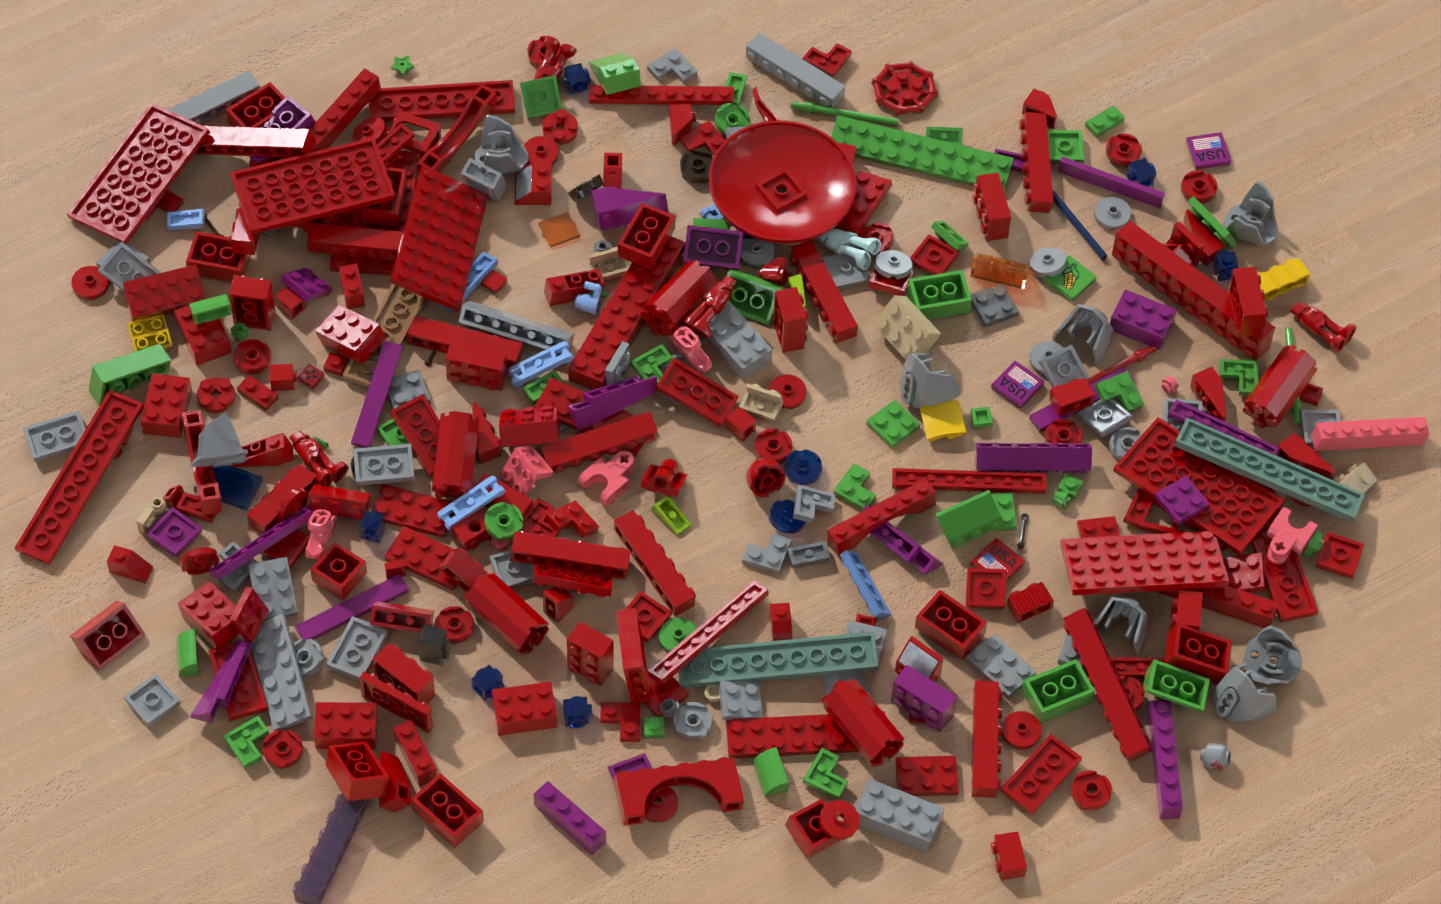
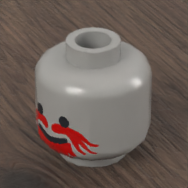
M1209 743L1205 749L1201 750L1200 760L1203 761L1207 769L1224 770L1230 764L1231 751L1228 750L1226 745Z

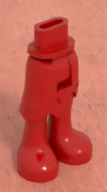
M546 37L544 41L547 49L541 66L536 71L534 80L556 75V80L558 81L564 71L562 70L564 64L569 58L574 57L577 49L569 44H562L561 46L558 40ZM561 46L559 56L557 58L555 65L550 66L556 53L558 52Z
M725 276L722 281H718L703 296L704 301L687 316L682 324L694 333L698 332L704 338L710 339L713 333L709 324L717 313L720 315L721 311H723L724 306L734 292L733 287L737 281L729 276Z
M1297 302L1290 311V313L1296 316L1295 319L1301 322L1316 337L1318 335L1321 336L1331 346V349L1337 353L1343 349L1345 344L1349 343L1357 329V326L1352 323L1347 324L1345 327L1339 326L1327 317V314L1313 306L1309 307L1308 304L1303 305ZM1323 327H1326L1327 329H1329V330H1330L1332 333H1334L1335 335L1331 334L1330 332H1328L1327 330H1325Z
M298 431L289 437L293 443L292 447L303 460L307 469L308 467L312 469L316 475V482L319 485L330 486L332 480L334 483H337L348 472L349 467L345 462L341 461L334 464L327 457L321 445L308 434L304 435L302 431ZM317 460H319V462L323 465V467H324L325 469H323V468L317 463Z

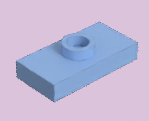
M204 209L167 212L168 231L204 228L205 226Z

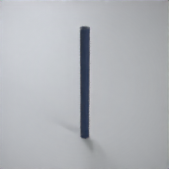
M1052 191L1055 204L1102 260L1106 259L1108 255L1058 194Z

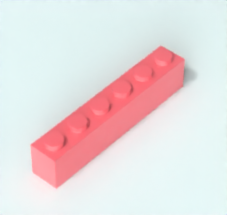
M1425 417L1322 422L1316 424L1311 438L1315 451L1424 445L1430 431Z

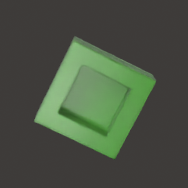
M990 407L971 408L970 414L973 428L992 427L993 421Z
M1316 531L1304 555L1311 558L1314 552H1319L1323 545L1320 542L1323 534Z
M644 717L645 739L665 738L664 717Z

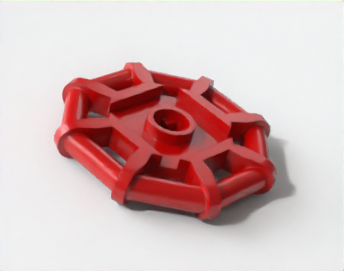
M911 60L904 63H887L884 69L871 82L876 95V103L895 112L898 116L915 112L923 113L930 102L938 96L933 79L934 74L932 71H927L914 64ZM914 71L917 74L921 75V77L919 78L913 75L911 72ZM889 75L891 78L887 82L883 81ZM927 82L928 89H923V84ZM902 87H907L909 90L905 89L902 91ZM881 89H886L887 94L883 95ZM922 96L925 97L922 102H919Z

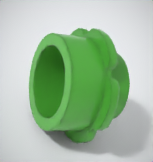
M243 323L233 325L230 329L231 336L237 341L245 340L249 333V328Z

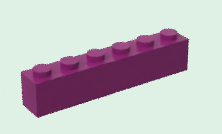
M975 443V467L979 471L998 470L999 472H1010V470H1018V472L1027 473L1029 470H1037L1039 473H1047L1048 470H1056L1057 473H1067V470H1075L1076 473H1086L1087 470H1092L1091 444Z
M1151 700L1148 718L1151 745L1154 750L1152 755L1159 819H1180L1183 805L1171 701Z

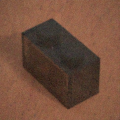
M428 625L423 626L418 639L420 661L443 666L444 660H448L451 648H448L450 639L447 638V630Z

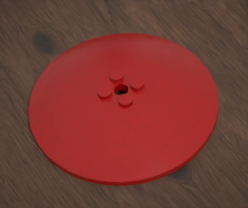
M775 120L749 125L732 134L721 144L710 165L709 189L718 211L731 225L741 232L768 242L799 243L826 234L846 217L855 198L856 175L847 153L829 135L806 124ZM777 189H785L786 192L779 193Z

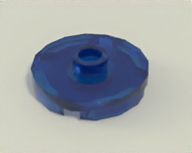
M805 449L803 451L796 450L787 456L784 472L791 482L798 485H809L817 481L821 476L822 461L815 452Z
M788 499L775 501L768 513L772 526L778 531L787 534L800 532L806 522L793 518L795 502Z

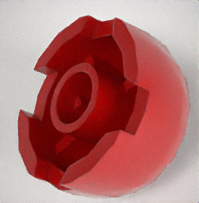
M761 458L754 461L746 473L748 487L759 497H769V493L775 490L779 491L786 479L783 468L779 463L770 458Z

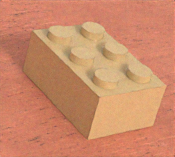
M894 295L873 322L874 326L905 359L911 353L928 352L941 335L907 296Z

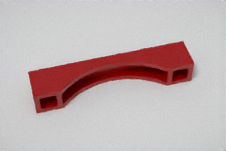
M482 83L479 85L452 128L436 145L428 149L419 160L418 173L422 165L440 173L444 170L497 103V96L494 90Z
M201 410L182 413V428L190 463L197 458L199 434L204 431ZM212 465L191 467L202 515L222 512L221 495Z
M926 479L919 481L828 529L829 546L837 556H840L845 550L850 551L854 549L869 533L884 523L903 515L920 514L935 506L936 491Z

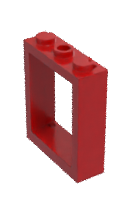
M636 608L616 611L622 665L631 703L650 701L651 694L645 646Z

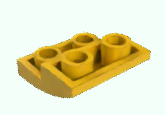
M164 314L127 323L135 352L161 344L163 349L173 347Z
M959 400L920 407L926 437L929 442L948 437L950 440L967 434Z

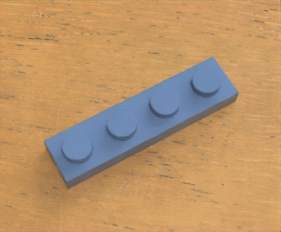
M483 252L471 264L462 302L481 283L485 276L499 264L498 259ZM437 303L438 306L448 310L451 313L454 311Z
M845 550L840 554L844 561L843 564L849 570L852 581L858 586L861 597L868 604L870 613L874 617L888 618L891 612L858 553Z

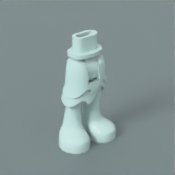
M832 229L816 238L835 253L853 257L856 260L857 267L861 270H867L870 267L872 260L870 254L876 255L881 248V242L877 238H861L855 233L839 229ZM854 245L863 248L864 250L856 249L853 247Z

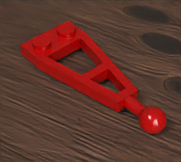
M1138 488L1123 522L1141 530L1158 534L1186 532L1178 530L1179 525L1173 522L1171 528L1146 522L1145 519L1153 504L1161 510H1165L1157 500ZM1187 520L1183 522V524L1190 527L1194 531L1202 532V530H1200ZM1218 541L1220 551L1225 550L1227 547Z

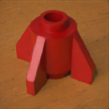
M778 257L765 264L759 271V278L785 287V285L781 284H785L788 277L793 276V273L783 268L786 267L787 257Z

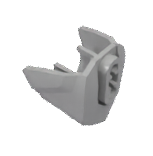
M486 115L482 133V145L475 152V161L502 174L522 170L528 163V153L516 137L510 123L505 122L499 117Z
M1256 181L1240 205L1230 209L1223 221L1224 228L1233 237L1261 246L1267 245L1276 239L1278 227L1274 198L1269 190L1259 181Z
M1078 304L1062 325L1054 331L1052 338L1057 339L1069 327L1068 334L1072 338H1074L1079 329L1086 326L1091 327L1092 334L1086 343L1090 349L1093 348L1095 365L1098 366L1111 343V334L1114 329L1108 323L1106 315L1099 309Z
M928 352L907 355L900 379L901 396L905 404L911 403L915 408L934 406L956 398L961 393L951 374H945V370L930 372L931 363L934 359L930 358L931 356Z
M226 413L221 414L206 425L204 431L199 434L197 458L191 462V467L212 465L213 468L247 461L246 455L248 451L241 449L235 429Z
M1111 597L1105 608L1094 619V623L1097 627L1105 614L1110 611L1103 625L1109 631L1114 620L1121 616L1128 618L1130 627L1125 636L1127 640H1131L1136 631L1133 645L1136 649L1135 656L1139 657L1148 632L1147 622L1150 616L1141 609L1139 602L1129 597L1125 599Z
M1274 626L1265 627L1259 632L1258 636L1248 642L1243 663H1247L1246 671H1253L1248 676L1253 681L1264 684L1290 683L1302 669L1299 648L1283 630ZM1251 652H1256L1259 655L1258 658H1251ZM1275 657L1277 663L1272 664L1269 658Z
M1246 662L1232 668L1213 692L1216 712L1219 716L1226 717L1228 721L1233 723L1241 721L1251 722L1274 713L1277 709L1276 696L1273 693H1266L1268 689L1266 686L1257 690L1248 677L1253 671H1242L1247 666Z

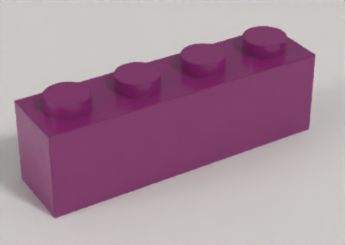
M549 781L534 793V805L591 855L606 843V831Z

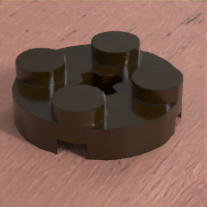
M693 149L688 154L686 152L680 160L682 177L691 182L708 183L710 165L713 159L712 154L704 149ZM698 163L701 164V168H696L695 166Z
M598 174L591 178V180L575 187L568 194L575 202L590 194L591 190L603 186V179Z

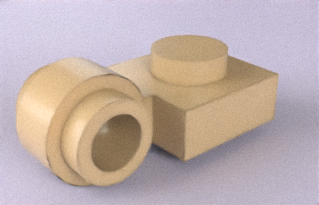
M154 498L151 500L150 506L144 509L136 521L138 531L145 534L149 528L151 529L156 521L155 515H162L166 511V504L162 498Z

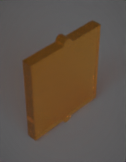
M568 212L538 222L542 231V237L546 239L550 248L580 237L576 223L572 221Z

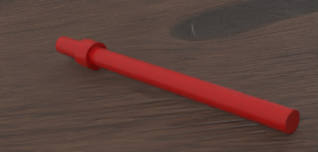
M1153 344L1143 350L1139 349L1132 356L1086 380L1091 384L1122 367H1127L1135 362L1139 363L1145 360L1146 356L1156 352L1157 348Z

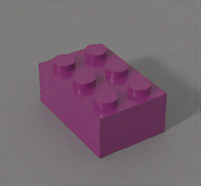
M688 225L683 263L697 260L700 262V266L739 270L744 233L741 231Z
M1125 289L1111 316L1110 325L1114 329L1113 332L1148 346L1154 344L1158 350H1161L1175 322L1177 310Z
M906 665L893 682L891 701L897 707L907 710L914 718L926 720L928 727L939 732L943 730L954 716L957 696L909 665Z

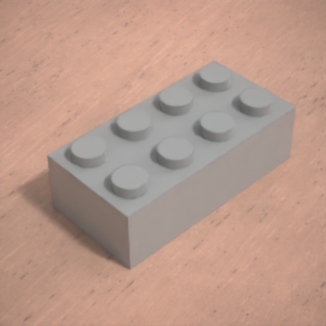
M728 301L720 315L717 313L711 320L709 327L713 334L707 341L738 377L744 380L772 361L773 349L731 302Z
M872 779L868 780L856 806V810L859 813L860 826L925 852H928L943 820L945 809Z

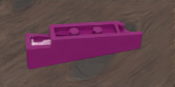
M640 376L631 377L583 393L584 402L567 406L576 428L581 431L658 392L655 389L658 384L657 377L652 376L644 380Z
M867 505L864 506V510L870 508ZM889 521L871 532L872 535L909 563L913 562L924 575H927L943 564V562Z
M242 639L236 642L191 713V718L212 723L218 707L227 708L252 649V642Z

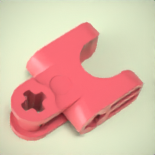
M682 325L675 331L674 335H668V339L674 348L686 357L688 363L697 372L702 374L713 366L710 358L700 347L702 345L700 339L688 327Z
M620 451L609 462L602 457L597 459L579 476L578 484L583 488H589L595 483L606 485L607 487L601 493V503L604 506H609L630 486L631 481L627 477L634 471L633 455L628 451Z
M1283 507L1266 536L1273 539L1267 553L1268 560L1273 564H1282L1292 550L1302 554L1316 533L1318 525L1310 521L1304 528L1297 529L1292 527L1288 522L1291 510Z
M316 510L313 512L308 521L310 538L306 547V558L319 560L328 550V542L336 530L337 515H332L331 517V513L327 510Z

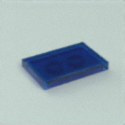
M231 465L213 468L221 495V502L247 511L263 482V477ZM194 486V492L197 493L196 486Z

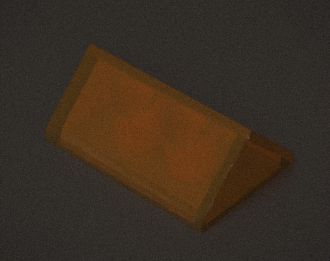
M976 253L972 261L970 277L999 284L1004 283V285L1025 290L1031 266Z

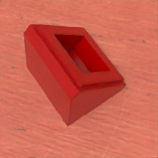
M176 485L169 488L162 498L167 506L176 509L184 493L183 487Z

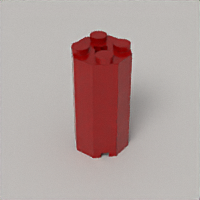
M697 260L686 262L644 305L643 311L640 314L654 335H673L681 327L684 319L704 301L703 296L717 283V279L709 267L699 266L700 262Z
M1293 345L1283 347L1245 400L1243 412L1252 417L1260 428L1277 427L1316 373V360L1305 350L1297 351L1295 350L1296 346Z
M451 411L448 416H445V413H441L432 491L435 492V497L437 498L454 497L456 500L472 489L479 418L472 419V414Z
M495 573L476 577L472 588L463 597L467 606L520 655L530 653L533 650L531 646L541 644L549 632L548 622Z
M856 679L836 682L830 694L822 698L823 708L871 767L881 766L884 764V758L887 757L890 760L904 746L902 742L904 737Z

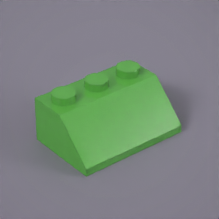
M736 269L728 271L727 276L737 281L733 287L734 292L729 299L731 304L742 316L770 325L774 315L775 291L783 290L785 287Z
M989 490L936 513L951 548L961 547L965 542L978 539L983 534L996 531L1005 525Z
M1154 659L1146 671L1143 689L1146 693L1203 713L1210 679Z

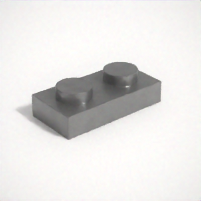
M826 541L792 547L787 550L792 569L830 561Z

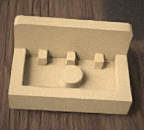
M618 247L589 255L590 270L600 269L604 281L624 276L630 266L627 260L618 257Z
M747 383L746 393L739 407L749 414L775 422L783 405V398L778 391H769L763 389L758 384L751 385Z
M1365 462L1352 463L1346 468V473L1334 479V481L1361 493L1366 492L1377 481Z

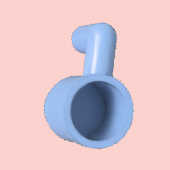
M586 281L584 289L592 290L593 295L578 294L575 308L597 315L601 306L600 295L602 287L599 284Z

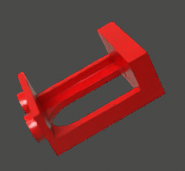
M400 111L399 115L393 119L390 131H387L385 134L386 137L400 123H409L429 130L423 143L412 139L403 147L419 153V158L421 159L428 149L437 144L441 137L440 124Z

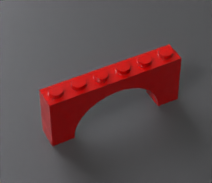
M721 757L712 761L701 760L690 764L684 762L676 766L663 765L654 769L642 768L638 771H621L615 774L614 787L623 826L643 824L645 805L648 800L660 790L671 786L687 785L706 791L718 802L722 812L742 810L744 804L734 758Z

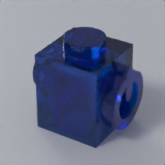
M581 63L564 67L563 84L565 88H568L570 95L587 91L588 84L591 83L588 69H583Z
M1146 158L1129 163L1128 171L1126 172L1128 180L1147 187L1153 185L1154 178L1157 175L1154 165L1147 162Z
M1223 250L1216 253L1213 267L1217 281L1231 280L1233 269L1239 267L1235 251Z
M378 510L365 511L360 524L361 539L380 543L385 530V516L378 512Z
M490 665L479 669L475 676L471 678L472 689L485 701L488 698H492V689L504 688L505 686L502 673Z
M574 696L571 699H563L565 726L582 728L589 724V716H593L592 705L587 703V697Z

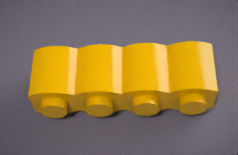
M1299 258L1289 259L1284 265L1272 266L1268 272L1257 273L1261 276L1260 287L1265 293L1264 302L1307 284L1311 276Z

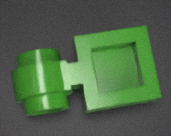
M1065 474L1057 487V492L1052 501L1055 502L1056 506L1067 508L1071 498L1075 499L1081 489L1083 481Z

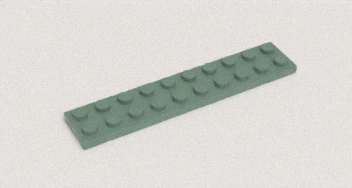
M1186 418L1174 444L1175 447L1351 523L1354 522L1365 494L1190 418Z
M866 632L707 647L679 671L680 687L693 688L719 685L720 681L758 682L878 670L875 633Z

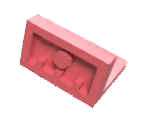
M529 445L514 449L499 476L506 485L527 496L537 479L549 478L554 471L534 447Z

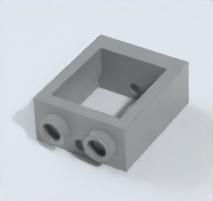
M469 158L461 172L465 184L489 194V198L497 202L500 201L507 188L502 173Z

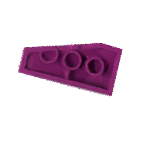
M287 96L272 111L273 115L269 122L265 123L264 128L310 129L314 125L315 120L311 113ZM249 156L252 160H255L258 164L261 163V162H263L264 160L270 158V157H260V158H257L256 156Z
M615 187L591 190L596 224L600 230L630 224L641 203L669 212L666 193L636 191Z

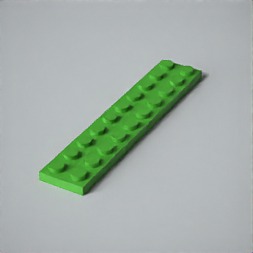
M837 115L831 138L838 144L844 143L857 146L856 157L969 185L976 183L977 175L998 172L1004 192L1014 159Z

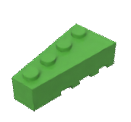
M161 344L137 352H131L122 357H116L104 363H98L92 366L89 392L98 406H100L109 390L119 394L129 388L132 391L138 388L141 382H150L152 373L162 375L168 373L171 359Z

